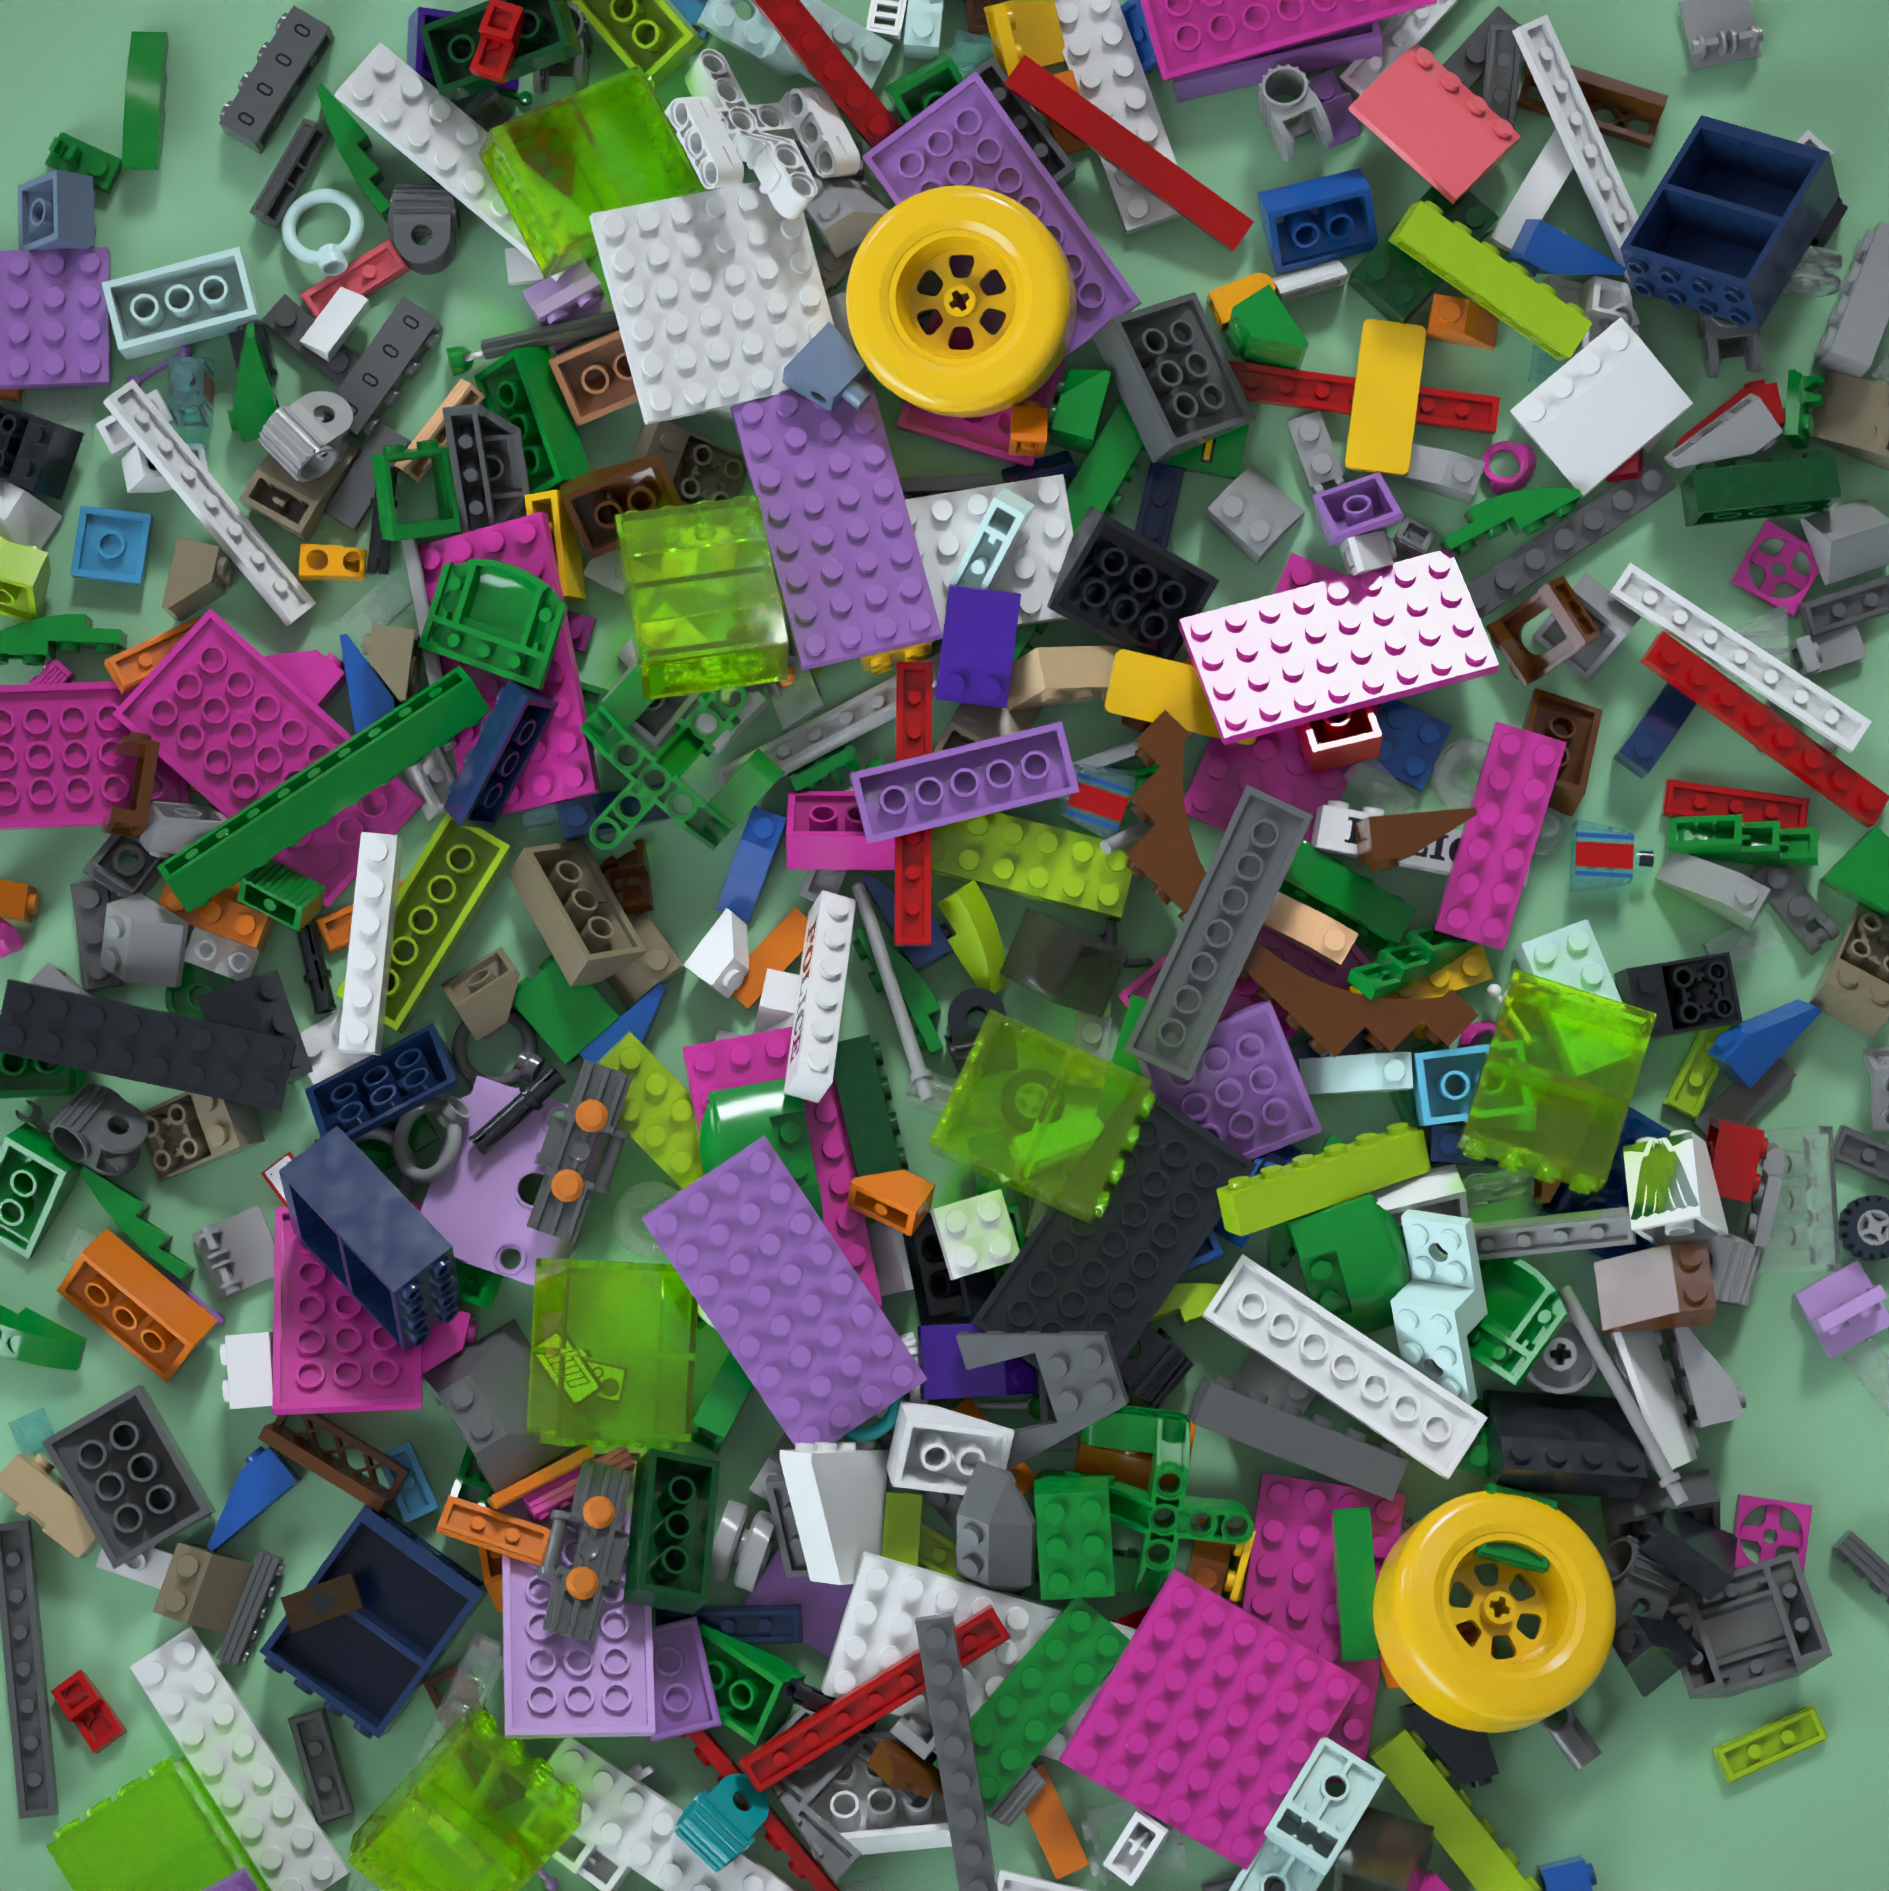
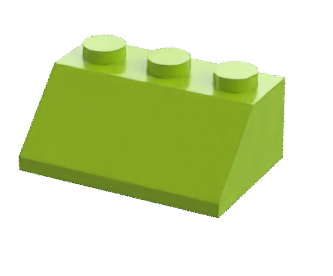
M0 536V615L24 622L42 617L51 575L48 552L36 546H24L13 543Z

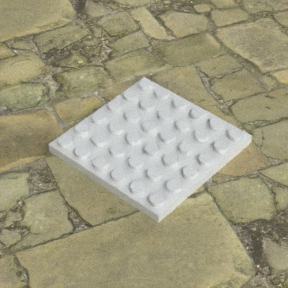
M760 181L746 183L738 187L720 188L592 213L589 217L645 425L724 409L733 405L778 395L780 391L791 389L782 383L784 367L828 322L834 325L804 212L796 219H788L780 215L774 208L768 194L760 192Z

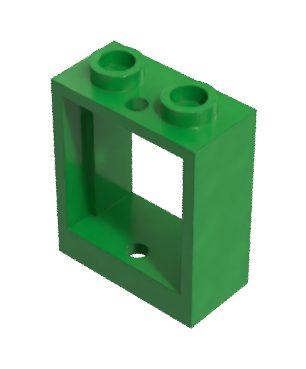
M423 440L416 442L417 448L405 450L404 444L383 446V453L371 454L382 540L400 541L461 532L448 446L438 445V440ZM431 457L438 517L397 523L389 463Z

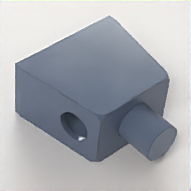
M830 322L784 367L782 383L828 411L834 410L843 399L859 411L872 396L860 384L866 369L864 361Z

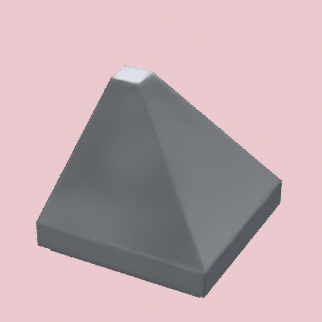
M1405 515L1393 538V542L1405 558L1410 559L1426 554L1437 531Z

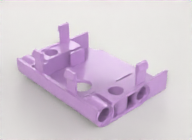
M477 1076L472 1092L460 1098L469 1108L471 1116L461 1125L462 1142L459 1155L452 1168L442 1178L430 1183L420 1213L453 1246L456 1260L558 1293L572 1250L575 1251L580 1233L576 1242L573 1243L527 1227L533 1205L523 1202L519 1196L518 1187L522 1178L528 1174L538 1173L544 1176L546 1167L534 1163L536 1155L541 1152L550 1126L547 1125L550 1115L558 1111L566 1112L569 1104L547 1098L542 1102L544 1106L539 1111L533 1110L487 1151V1154L483 1155L474 1146L476 1144L469 1140V1137L474 1135L521 1092L518 1087L513 1088ZM599 1132L586 1166L584 1180L595 1183L611 1137L610 1134ZM446 1136V1139H445V1142H444V1145H443V1148H442V1151H441V1154H440L439 1159L441 1158V1156H442V1154H443V1152H444V1150H445L446 1143H447V1136ZM509 1249H516L521 1255V1263L515 1269L510 1270L503 1263V1255Z

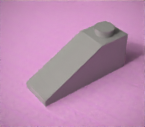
M1750 393L1666 455L1664 460L1674 468H1681L1754 454L1757 451L1764 452L1777 442L1776 437L1783 430L1761 398Z
M1412 443L1408 473L1402 477L1381 475L1469 504L1475 495L1485 462L1453 451Z
M1672 851L1655 877V881L1749 932L1767 904L1771 889L1740 872L1689 854Z

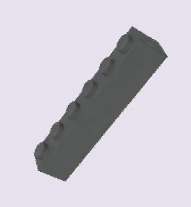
M1216 1375L1214 1381L1202 1377L1186 1416L1193 1424L1393 1502L1409 1463V1460L1399 1454L1401 1449L1394 1444L1380 1440L1379 1445L1366 1441L1368 1438L1367 1434L1348 1427L1346 1432L1334 1428L1336 1422L1318 1414H1315L1314 1418L1310 1419L1301 1415L1303 1409L1285 1401H1282L1280 1406L1269 1403L1270 1396L1255 1389L1249 1388L1247 1393L1235 1389L1237 1383L1222 1376Z

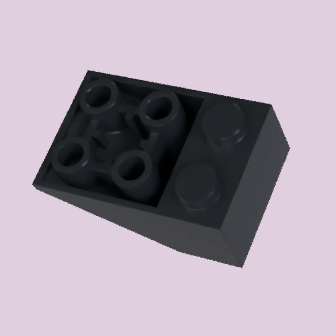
M0 403V479L61 500L84 433Z
M1729 952L1626 968L1614 973L1617 991L1639 1042L1743 1023Z

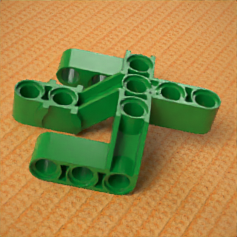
M651 650L582 724L580 729L608 761L631 781L590 827L589 836L594 846L603 850L613 849L645 814L657 804L685 831L714 850L785 772L759 748L709 802L680 777L701 753L708 758L716 749L712 744L727 728L732 731L742 721L737 714L744 708L749 697L748 690L742 682L733 679L727 680L718 686L713 693L706 689L697 699L700 703L699 706L686 720L680 717L673 727L678 731L655 754L629 728L678 674ZM726 687H735L741 693V702L737 706H728L722 700V691ZM708 713L715 717L717 721L715 731L706 733L698 727L697 722L701 714ZM623 745H632L637 749L639 756L636 763L628 764L622 761L619 752ZM653 769L661 771L665 775V785L658 789L651 787L646 780L648 771ZM679 794L689 796L693 804L691 811L687 813L677 811L673 805L674 797ZM634 796L640 801L641 811L638 814L630 815L623 810L622 800L625 797ZM601 823H610L615 827L617 834L613 841H604L600 838L598 826Z
M1126 1405L1080 1430L1078 1440L1089 1446L1153 1453L1147 1491L1115 1479V1474L1076 1472L1070 1468H1065V1470L1045 1469L1039 1472L1034 1479L1108 1476L1110 1520L1141 1532L1138 1552H1136L1135 1548L1128 1547V1551L1112 1549L1115 1591L1158 1595L1175 1567L1179 1538L1242 1544L1247 1542L1253 1535L1254 1523L1244 1504L1231 1500L1185 1495L1190 1464L1191 1422L1186 1417L1187 1415L1183 1413ZM1167 1473L1177 1475L1175 1482L1170 1485H1163L1159 1482L1160 1478ZM1167 1508L1172 1511L1171 1515L1165 1520L1154 1518L1155 1513L1160 1509ZM1203 1512L1208 1515L1207 1520L1201 1524L1190 1522L1191 1518L1197 1513ZM1234 1517L1245 1519L1238 1528L1227 1527L1228 1521ZM1155 1544L1167 1546L1166 1550L1159 1555L1149 1553V1549Z

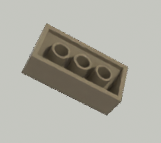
M583 839L527 847L522 850L508 876L570 987L602 982L646 953L647 950Z

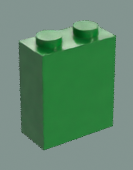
M550 955L539 965L541 969L539 974L532 980L525 977L517 984L512 1004L564 1064L569 1067L581 1057L578 1053L619 1019L620 1016L592 984L570 987L554 956Z

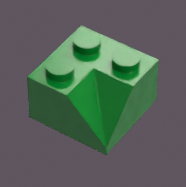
M1069 369L1066 380L1059 379L1054 399L1059 400L1058 405L1051 404L1048 413L1047 433L1051 434L1050 445L1089 454L1094 445L1111 378L1110 371Z

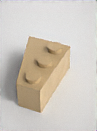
M1116 645L1035 648L1012 663L1007 701L1008 710L1014 711L1067 703H1082L1102 699V702H1105L1115 654L1121 648Z
M40 1452L37 1455L34 1453L17 1454L0 1473V1491L17 1505L15 1510L22 1516L28 1514L43 1527L42 1531L71 1554L78 1559L86 1557L97 1545L98 1540L64 1480L53 1471L56 1467L55 1464Z

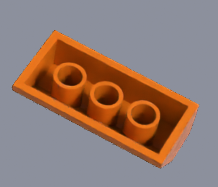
M107 1228L81 1252L56 1290L166 1383L180 1370L218 1322L205 1308L198 1305L176 1284L168 1280L150 1262L144 1260L126 1245L121 1238L114 1235Z

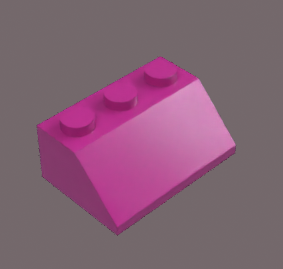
M788 791L786 825L787 869H800L804 871L895 870V838L867 844L854 791Z

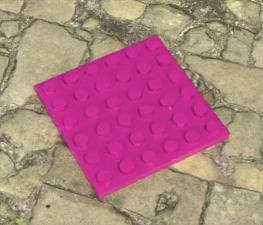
M1173 1569L1059 1757L1061 1763L1247 1870L1267 1837L1263 1834L1317 1743L1321 1738L1328 1736L1361 1680L1354 1674L1180 1571Z

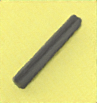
M610 311L484 339L481 341L483 357L489 360L505 356L515 348L552 346L606 334L619 329L615 312Z

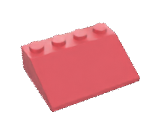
M1418 43L1403 53L1348 108L1356 118L1452 204L1497 168L1521 138L1507 120L1500 118L1487 106L1484 99L1472 93L1461 83L1456 74L1449 72L1435 59L1429 50L1422 48Z

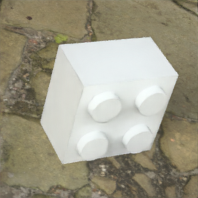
M273 1332L225 1336V1343L220 1345L221 1363L223 1366L227 1365L228 1380H224L222 1386L224 1402H229L230 1409L272 1406Z

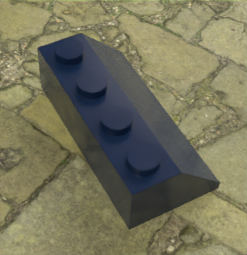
M509 680L500 689L496 698L497 704L491 716L487 717L480 728L481 735L475 747L466 754L463 762L464 768L459 778L450 785L447 792L448 799L443 807L457 824L466 827L494 828L558 706V702L533 687L513 680Z

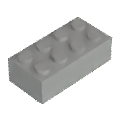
M1881 221L1873 231L1867 229L1863 239H1859L1851 259L1856 262H1854L1850 272H1846L1839 291L1844 293V295L1842 294L1838 304H1834L1829 314L1827 324L1832 325V327H1829L1826 335L1821 337L1814 356L1819 357L1815 369L1826 373L1831 370L1861 378L1872 365L1889 320V224Z

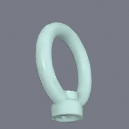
M336 189L314 190L299 197L288 208L282 222V238L288 251L298 260L312 265H319L321 274L325 276H336L346 271L348 268L346 256L361 241L365 227L364 214L357 201L345 192ZM320 203H334L343 207L350 217L351 224L346 238L339 245L326 244L319 251H314L304 247L298 241L296 225L300 216L308 208Z

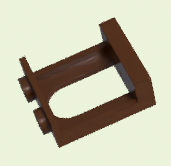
M1564 575L1546 583L1532 597L1501 619L1486 626L1493 645L1502 652L1510 665L1511 673L1516 679L1520 680L1523 686L1542 678L1602 636ZM1549 608L1567 638L1542 655L1533 654L1525 648L1522 642L1521 633L1523 627L1530 620Z
M131 732L129 736H123L115 747L114 754L137 758L129 809L112 806L103 818L101 832L138 838L147 827L160 742L151 741L152 736Z

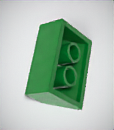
M1270 284L1241 301L1232 309L1226 331L1228 337L1225 338V342L1235 357L1240 355L1245 363L1300 370L1309 343Z

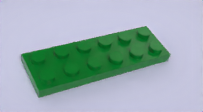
M1083 1598L1071 1599L970 1717L984 1806L988 1813L1115 1666L1130 1641L1126 1635ZM936 1757L932 1764L937 1769H939L938 1759Z

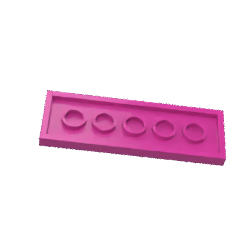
M1495 722L1470 808L1477 807V815L1464 824L1433 930L1504 950L1567 742Z

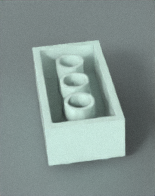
M240 247L102 282L117 347L126 360L226 335L237 331L236 328L243 324L256 323L257 326L264 325L248 261Z
M1588 919L1523 942L1517 947L1513 953L1528 989L1532 994L1568 1084L1632 1061L1643 1052Z

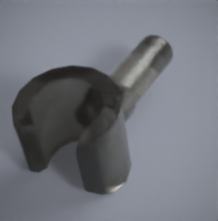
M26 1100L33 1109L32 1114L26 1118L23 1113L16 1110L17 1118L25 1123L34 1125L43 1133L51 1136V1133L48 1132L50 1127L42 1118L41 1107L32 1101Z

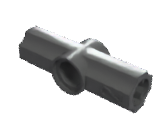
M1571 1705L1564 1708L1566 1718L1562 1725L1555 1727L1548 1722L1547 1718L1539 1722L1548 1731L1572 1767L1577 1771L1594 1760L1602 1752L1574 1714Z

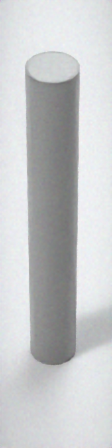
M1151 820L1146 824L1140 822L1103 840L1100 844L1101 849L1105 854H1110L1142 838L1155 824Z

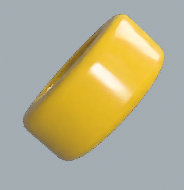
M955 185L929 189L915 194L894 206L876 222L860 244L847 282L846 311L849 330L856 349L867 368L879 382L903 400L922 410L948 417L971 418L995 414L1011 408L1012 405L1021 403L1034 394L1052 376L1061 363L1072 338L1076 320L1077 302L1073 274L1064 251L1055 237L1038 217L1016 200L1002 193L976 186ZM952 256H973L974 265L969 277H954L950 266ZM997 270L1004 280L1006 290L1001 294L987 296L981 288V281L990 271ZM927 271H934L943 281V286L937 296L923 295L918 292V286ZM958 295L970 298L966 301L967 308L964 311L958 307L954 308L958 303L956 298ZM936 309L940 313L943 323L934 334L926 335L917 317L923 311ZM987 309L1003 311L1006 314L1002 327L995 335L989 334L980 323L982 315ZM967 327L970 329L974 341L971 349L953 350L950 348L949 341L955 328Z
M1486 1491L1468 1493L1443 1503L1400 1536L1385 1558L1378 1575L1373 1600V1621L1378 1646L1385 1664L1401 1689L1417 1705L1432 1716L1450 1725L1476 1732L1498 1733L1519 1730L1534 1725L1569 1706L1590 1688L1604 1667L1612 1648L1616 1627V1602L1613 1585L1604 1560L1588 1535L1571 1518L1558 1509L1555 1510L1547 1504L1527 1497L1500 1492L1489 1494ZM1484 1543H1487V1545L1494 1543L1517 1545L1533 1552L1540 1558L1545 1556L1549 1562L1548 1572L1541 1574L1474 1556V1552ZM1494 1564L1497 1568L1496 1584L1493 1586H1483L1475 1574V1566ZM1515 1576L1527 1588L1531 1598L1518 1601L1511 1594L1509 1586ZM1454 1583L1461 1584L1471 1593L1472 1598L1468 1608L1450 1605L1449 1596ZM1520 1615H1534L1538 1618V1631L1533 1640L1527 1638L1517 1629ZM1471 1622L1479 1631V1637L1473 1647L1463 1639L1456 1625ZM1493 1637H1506L1514 1650V1656L1507 1659H1494L1491 1655Z

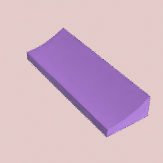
M1379 22L1174 79L1173 85L1177 103L1262 83V75H1266L1269 68L1272 70L1277 68L1278 64L1280 66L1289 64L1294 68L1298 66L1301 72L1309 73L1353 63L1354 60L1383 56V41Z
M1062 721L849 774L867 844L1079 792Z

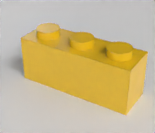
M556 489L524 495L526 515L544 512L548 515L564 602L586 600L580 538L561 498V491Z

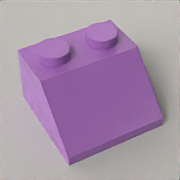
M1380 472L1312 495L1319 527L1330 548L1342 544L1349 537L1377 532L1397 525L1403 519V514Z

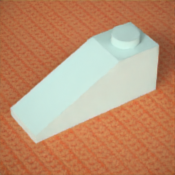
M908 0L904 35L905 58L931 60L940 54L945 0Z
M1003 488L993 498L949 585L989 589L1020 536L1035 505Z
M1411 1052L1299 1059V1073L1308 1095L1409 1091L1413 1088Z

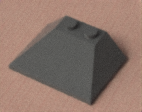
M515 1319L423 1374V1381L438 1405H443L475 1455L477 1466L494 1493L530 1476L590 1439L589 1434L566 1398L532 1350L533 1347Z
M1796 1551L1734 1570L1733 1579L1711 1600L1705 1598L1689 1585L1679 1587L1676 1596L1669 1602V1606L1663 1616L1664 1621L1682 1625L1699 1653L1680 1669L1690 1699L1729 1698L1797 1677L1832 1656Z

